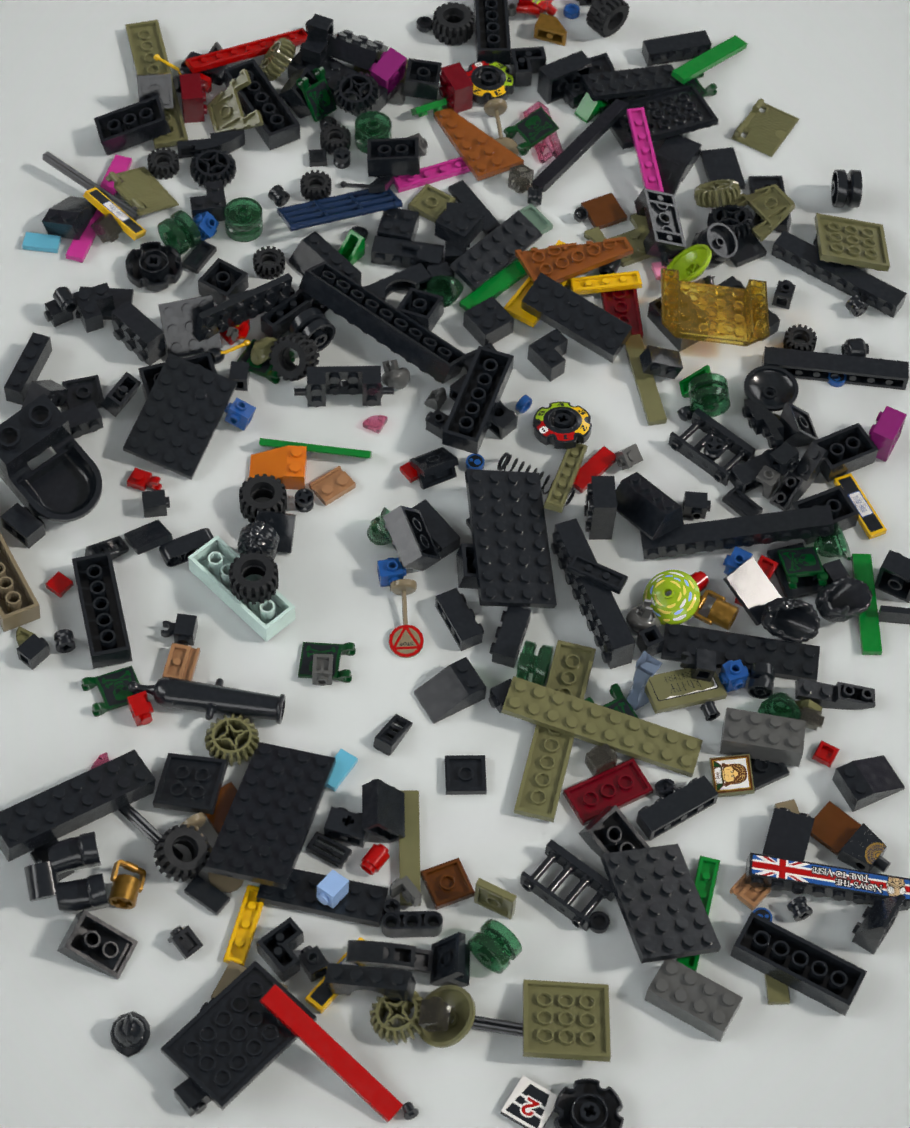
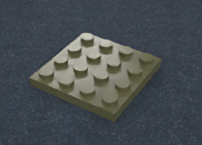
M816 213L814 220L820 260L888 272L890 263L882 224Z
M524 979L523 1057L610 1062L609 985Z

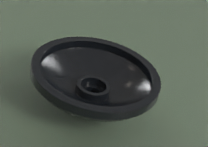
M766 365L757 367L746 376L744 381V393L747 399L757 402L769 411L783 410L785 403L793 404L798 396L799 387L794 376L787 370L777 366Z

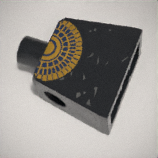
M864 823L843 846L837 858L857 870L870 872L875 866L884 873L891 864L882 857L887 846Z

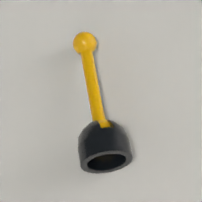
M154 55L155 61L159 60L178 71L179 77L182 74L192 73L188 67L178 68L160 58V55Z
M246 339L243 343L225 351L221 349L209 351L213 363L216 365L222 362L227 353L243 346L248 347L250 340Z

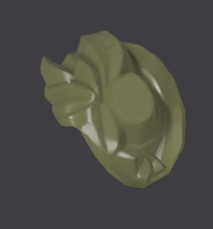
M264 337V339L261 338L255 341L251 350L252 363L259 365L270 358L269 353L272 352L270 348L277 339L274 337Z

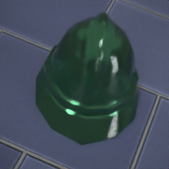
M438 275L432 277L428 282L426 292L443 296L444 307H448L460 297L464 285L457 278Z
M385 507L381 514L370 522L371 524L367 529V536L375 545L383 546L392 543L390 533L384 526L383 516L390 512Z
M836 522L834 534L826 537L819 536L814 542L815 549L820 556L828 558L843 557L851 561L848 543L839 523Z
M784 692L774 693L764 700L758 709L759 713L798 720L802 715L795 700Z

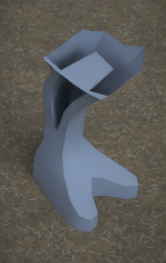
M645 650L636 661L633 684L626 698L635 711L650 702L644 691L649 678L653 677L663 664Z

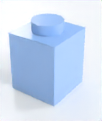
M332 869L317 885L316 898L322 904L328 905L333 909L349 892V880Z

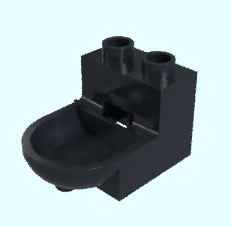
M45 393L0 424V478L21 503L31 511L33 516L36 518L42 516L55 522H71L83 518L95 508L102 494L100 471L94 461L72 437L67 418ZM51 446L56 454L32 471L27 462Z

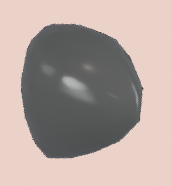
M397 359L391 360V366L389 361H384V374L381 376L383 384L388 387H394V389L405 388L410 379L409 370L405 367L399 368Z
M644 599L642 604L635 606L627 614L626 622L637 633L653 625H656L657 628L661 625L659 618L653 612V608L650 607L652 600Z

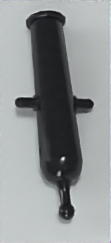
M172 677L161 678L155 685H141L135 681L128 684L130 692L136 693L146 690L147 693L154 696L155 702L161 706L206 712V720H211L215 713L232 715L233 713L235 716H240L241 714L243 717L274 720L277 724H281L286 702L284 694L274 696L223 687L224 681L221 678L216 680L215 685Z

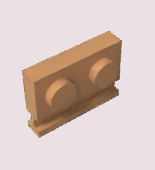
M338 466L310 483L309 488L327 506L356 488V483Z
M172 643L162 678L172 677L192 681L200 655V648L195 649L191 646Z
M745 874L730 889V893L735 894L737 899L752 911L772 891L771 887L762 886L756 888L752 887L751 884H745Z

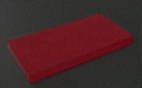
M637 289L601 292L603 310L632 326L631 335L640 334L641 338H643Z
M634 758L563 790V795L582 826L590 823L606 807L616 805L620 809L653 793V788Z

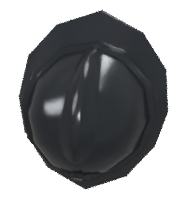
M134 1011L123 1014L112 1025L110 1032L111 1042L119 1053L130 1057L140 1052L147 1044L150 1037V1025L144 1016Z

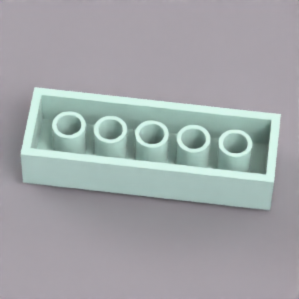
M217 535L188 557L189 570L267 642L296 619L295 606L277 590L274 596L271 595L269 601L265 599L262 604L260 602H256V605H252V602L246 604L243 603V599L239 601L236 595L232 594V589H230L229 569L230 564L234 563V559L236 557L240 558V556ZM252 574L247 576L245 579L249 581H257L263 577L257 574Z

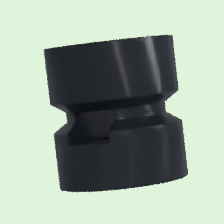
M756 662L751 665L747 690L749 695L759 699L770 698L773 695L776 669L772 664Z

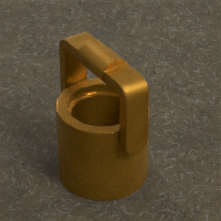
M706 590L700 596L699 607L693 616L709 625L714 623L729 630L737 617L739 608L726 602L725 597L711 590ZM709 595L715 598L716 601L706 618L698 614V612L702 609Z
M116 861L110 878L113 884L109 903L121 909L134 908L138 893H141L143 890L146 871L129 861ZM119 866L133 873L140 874L139 879L131 875L118 874Z

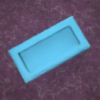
M26 232L22 247L25 250L58 253L61 236Z
M340 749L334 757L336 758V763L327 787L333 791L337 790L358 762V758L343 749Z

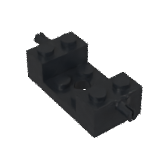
M644 188L634 203L637 215L646 217L649 234L643 241L646 255L659 257L662 266L666 267L669 265L668 259H673L686 249L674 194Z
M381 366L307 367V385L305 388H294V396H305L308 407L326 406V395L362 394L363 406H381L383 394L394 395V387L382 386Z

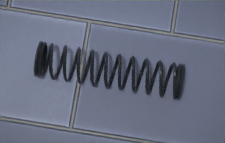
M505 452L497 465L499 471L503 469L505 471L512 458V454L510 455L508 452ZM518 458L514 460L510 471L516 466ZM525 461L520 464L517 472L522 470ZM531 464L528 465L525 472H529ZM544 471L540 473V480L543 477ZM550 475L547 476L543 486L541 487L543 494H547L550 491L549 489L546 493H544V487L549 481ZM572 487L571 494H569L570 496L565 506H567L574 497L576 491L574 487Z

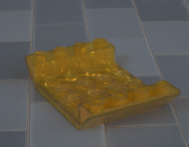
M661 268L662 324L675 338L747 347L769 337L767 281L749 279L746 289L680 281L679 270Z

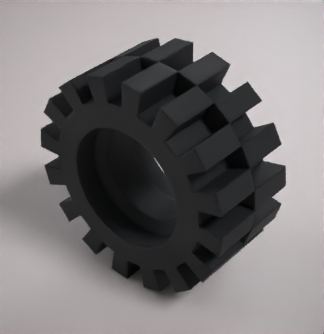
M331 124V127L327 125L320 132L321 149H326L329 155L334 153V150L338 147L350 149L351 133L349 129H345L344 125L340 127V124H337V126ZM332 138H339V139H341V140H339V141H331L330 139H332Z
M162 147V150L156 148V152L152 150L151 154L149 153L147 158L148 170L155 178L158 176L162 180V177H165L166 180L168 176L172 178L173 174H177V171H179V159L174 150L171 151L170 148L165 150V147ZM160 162H168L169 164H167V165H159L158 163H160Z
M310 170V174L306 172L300 180L301 195L305 196L306 200L310 198V201L328 198L332 191L331 178H329L328 174L325 175L324 171L319 173V170H316V172ZM314 184L321 185V187L319 188H313L310 186Z
M267 246V249L261 247V251L258 249L254 253L253 268L256 275L260 274V278L265 276V279L269 277L275 279V275L278 278L280 274L284 273L285 256L279 248L276 250L274 246L272 249H270V246ZM265 261L276 262L272 265L263 264Z
M798 324V327L793 325L792 328L789 327L786 330L783 340L784 349L814 351L817 336L815 331L812 332L813 329L811 327L807 329L808 326L801 327L802 324ZM794 339H802L806 343L799 344L795 342Z

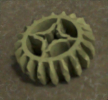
M285 37L274 42L259 65L269 81H273L281 76L294 57L296 47L292 41Z
M729 179L705 182L694 190L696 204L705 208L730 205L741 197V189L738 182Z
M233 713L230 718H227L224 714L223 720L217 717L216 723L211 722L210 729L206 730V750L209 751L210 757L227 759L231 767L233 762H237L240 766L241 760L248 762V756L252 757L255 749L258 748L259 733L255 729V724L250 723L248 718L243 720L241 714L238 718H235Z
M414 991L412 1002L391 1000L384 995L382 998L377 996L376 1000L378 1003H372L373 1010L370 1011V1023L379 1038H385L388 1043L393 1040L398 1045L401 1039L406 1043L408 1037L414 1040L415 1033L421 1034L420 1027H426L424 1020L428 1019L426 1013L427 1006L424 1004V999L421 996L419 997L416 991ZM414 1007V1014L410 1020L409 1015L411 1013V1009ZM388 1011L387 1020L383 1023L384 1015Z

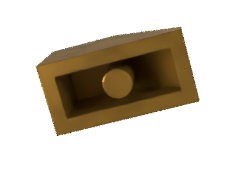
M540 13L535 25L534 38L565 46L567 31L557 17Z

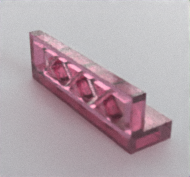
M539 101L523 112L526 118L542 107L550 118L551 115L549 109ZM556 131L545 138L542 143L535 145L539 161L542 164L553 156L557 158L563 152ZM545 148H548L549 152L543 156Z

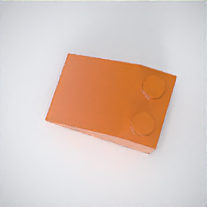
M288 445L252 454L249 477L254 478L257 474L259 476L267 474L268 477L273 475L275 480H281V484L285 485V489H304L307 446Z

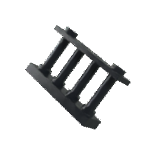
M697 408L693 412L692 425L680 436L674 432L670 433L668 445L710 474L717 482H721L726 486L729 481V471L741 460L746 462L749 458L753 457L756 449ZM700 429L707 435L693 447L686 440L695 431ZM710 436H717L723 440L722 454L726 450H730L735 454L723 468L714 462L716 459L712 460L700 452L705 447L706 439Z
M551 839L546 845L545 854L547 858L531 876L523 871L520 883L526 891L533 892L570 919L575 927L587 931L590 925V919L587 917L602 899L612 901L615 898L609 880ZM553 862H557L563 867V870L546 888L538 880ZM573 874L580 879V882L563 900L554 892L569 875ZM586 886H590L597 893L585 908L579 912L571 904Z

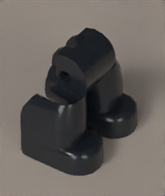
M95 832L58 841L48 848V862L24 867L31 902L56 897L59 910L65 913H79L83 910L92 911L109 907L102 873L68 882H59L58 877L63 872L101 865Z

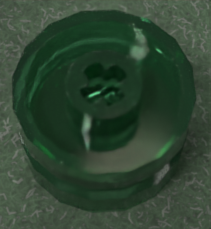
M368 111L357 117L355 121V145L361 152L367 154V139L391 138L392 122L384 113Z
M239 197L227 203L224 209L225 231L227 235L238 242H250L257 239L263 231L261 205L256 200L248 197Z
M182 210L172 214L170 219L166 218L158 223V233L164 245L169 244L171 247H174L180 255H183L189 248H193L201 242V234L197 225Z
M705 373L694 377L689 382L688 390L692 412L699 408L710 417H716L729 409L731 404L728 382L724 376L717 373Z
M526 640L518 660L516 677L529 681L531 674H533L532 682L544 686L550 667L553 647L543 644L537 656L536 643Z
M488 919L481 926L480 932H476L467 942L475 958L486 968L497 974H502L510 965V960H514L522 951L518 938L505 925L494 919Z

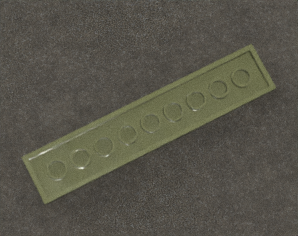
M158 20L125 24L136 74L171 73L168 65L159 60H154V55L158 54L160 58L168 62ZM172 73L174 108L164 109L171 133L153 139L155 149L177 146L178 141H188Z
M558 640L546 687L584 700L596 649ZM536 725L514 808L515 814L554 822L574 737Z
M513 676L501 713L689 777L693 776L703 742L701 739Z

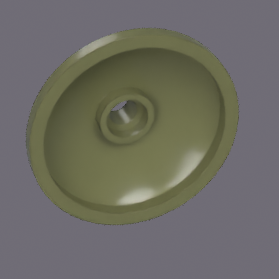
M445 985L435 989L424 999V1004L427 1006L426 1013L428 1019L424 1020L426 1027H420L421 1034L419 1035L427 1044L436 1048H446L455 1045L468 1034L475 1019L476 1009L472 996L465 989L456 985Z

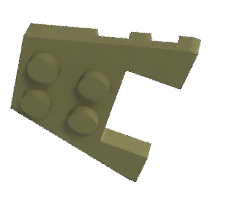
M242 69L236 80L232 79L229 82L230 86L224 92L221 91L207 105L215 133L246 130L264 125L261 113L258 110L251 112L245 117L237 92L251 84L246 69Z
M776 184L754 190L755 193L749 195L740 194L739 200L731 203V205L737 203V206L749 205L764 220V222L752 228V234L760 242L795 209V203Z
M637 213L630 215V221L635 227L634 230L612 237H626L633 247V254L621 258L620 266L622 267L653 257L646 255L643 243L649 234L647 219L645 216L637 215ZM599 227L584 231V237L587 240H592L594 243L603 242L606 239Z

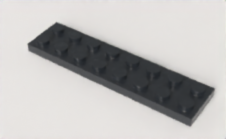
M665 624V642L661 652V659L686 661L680 658L682 652H689L693 656L697 648L707 649L716 652V668H721L722 664L730 660H741L743 666H746L750 673V667L753 663L766 662L775 667V677L791 680L800 678L817 682L820 646L680 624Z

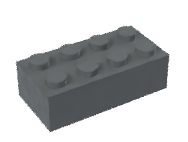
M727 707L723 720L720 753L732 756L750 754V759L769 760V762L773 763L781 762L785 765L799 767L804 749L806 721Z
M674 959L664 960L645 996V1001L719 1042L722 1040L743 999L740 995Z

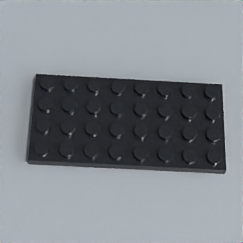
M466 469L465 480L480 606L555 608L557 603L539 473Z
M258 742V748L254 751L205 865L206 872L286 889L331 777L336 758Z

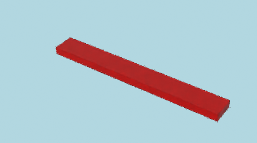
M301 28L185 59V64L194 74L264 55L274 42L282 37L292 41L295 46L301 45L303 42L305 43L308 34Z
M276 984L259 1001L386 1122H389L400 1110L403 1104Z

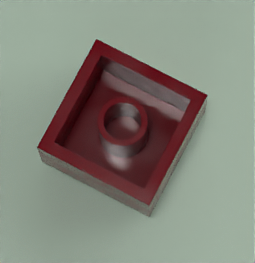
M460 62L441 68L439 87L440 96L447 100V107L456 113L472 109L473 83Z
M200 73L180 75L184 123L205 122L204 115L207 114V104L203 103H206L207 100L206 92H202V90H205L204 80H201Z

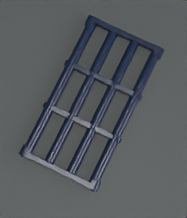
M390 188L386 192L369 193V189L277 208V213L290 231H296L403 207V203Z

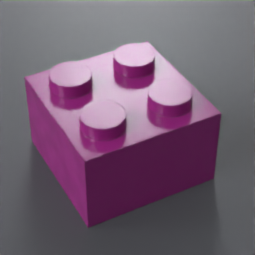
M390 47L387 52L384 51L377 64L374 63L371 66L370 77L373 76L379 85L388 89L389 95L406 74L407 58Z
M886 406L883 412H879L876 424H873L869 431L870 439L878 448L876 458L885 462L888 460L901 435L907 414L889 406Z

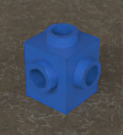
M208 211L202 214L198 213L193 218V223L188 230L199 242L201 240L204 241L216 234L219 222Z
M236 398L225 409L227 413L225 421L244 431L251 422L256 407Z
M735 546L731 556L727 554L723 565L726 566L724 573L729 575L747 559L752 557L753 554Z
M387 558L386 560L377 561L380 587L390 586L391 582L407 576L406 567L401 565L399 558Z
M741 660L725 662L722 664L719 673V680L726 692L744 688L749 677L748 669L746 666H743Z

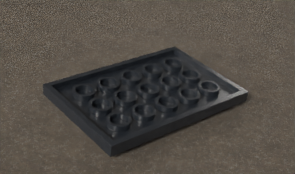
M694 84L624 101L630 104V109L644 107L652 142L718 125L717 116ZM610 105L600 107V108H599L600 115H601ZM626 112L609 128L622 149L634 147Z
M169 353L123 446V451L192 480L237 387V382Z
M678 844L602 854L601 862L641 963L719 952L721 948Z
M254 961L161 1047V1052L221 1110L229 1105L298 1038L259 1002L275 984L314 1021L317 1020V1017L257 961Z

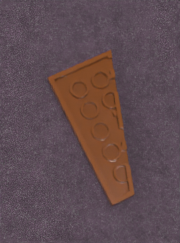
M449 107L434 112V119L463 158V161L477 181L524 165L523 159Z
M626 237L604 239L603 242L596 243L586 241V244L579 245L577 243L552 245L546 249L535 247L529 251L515 250L516 257L533 283L540 273L561 283L633 254V247Z

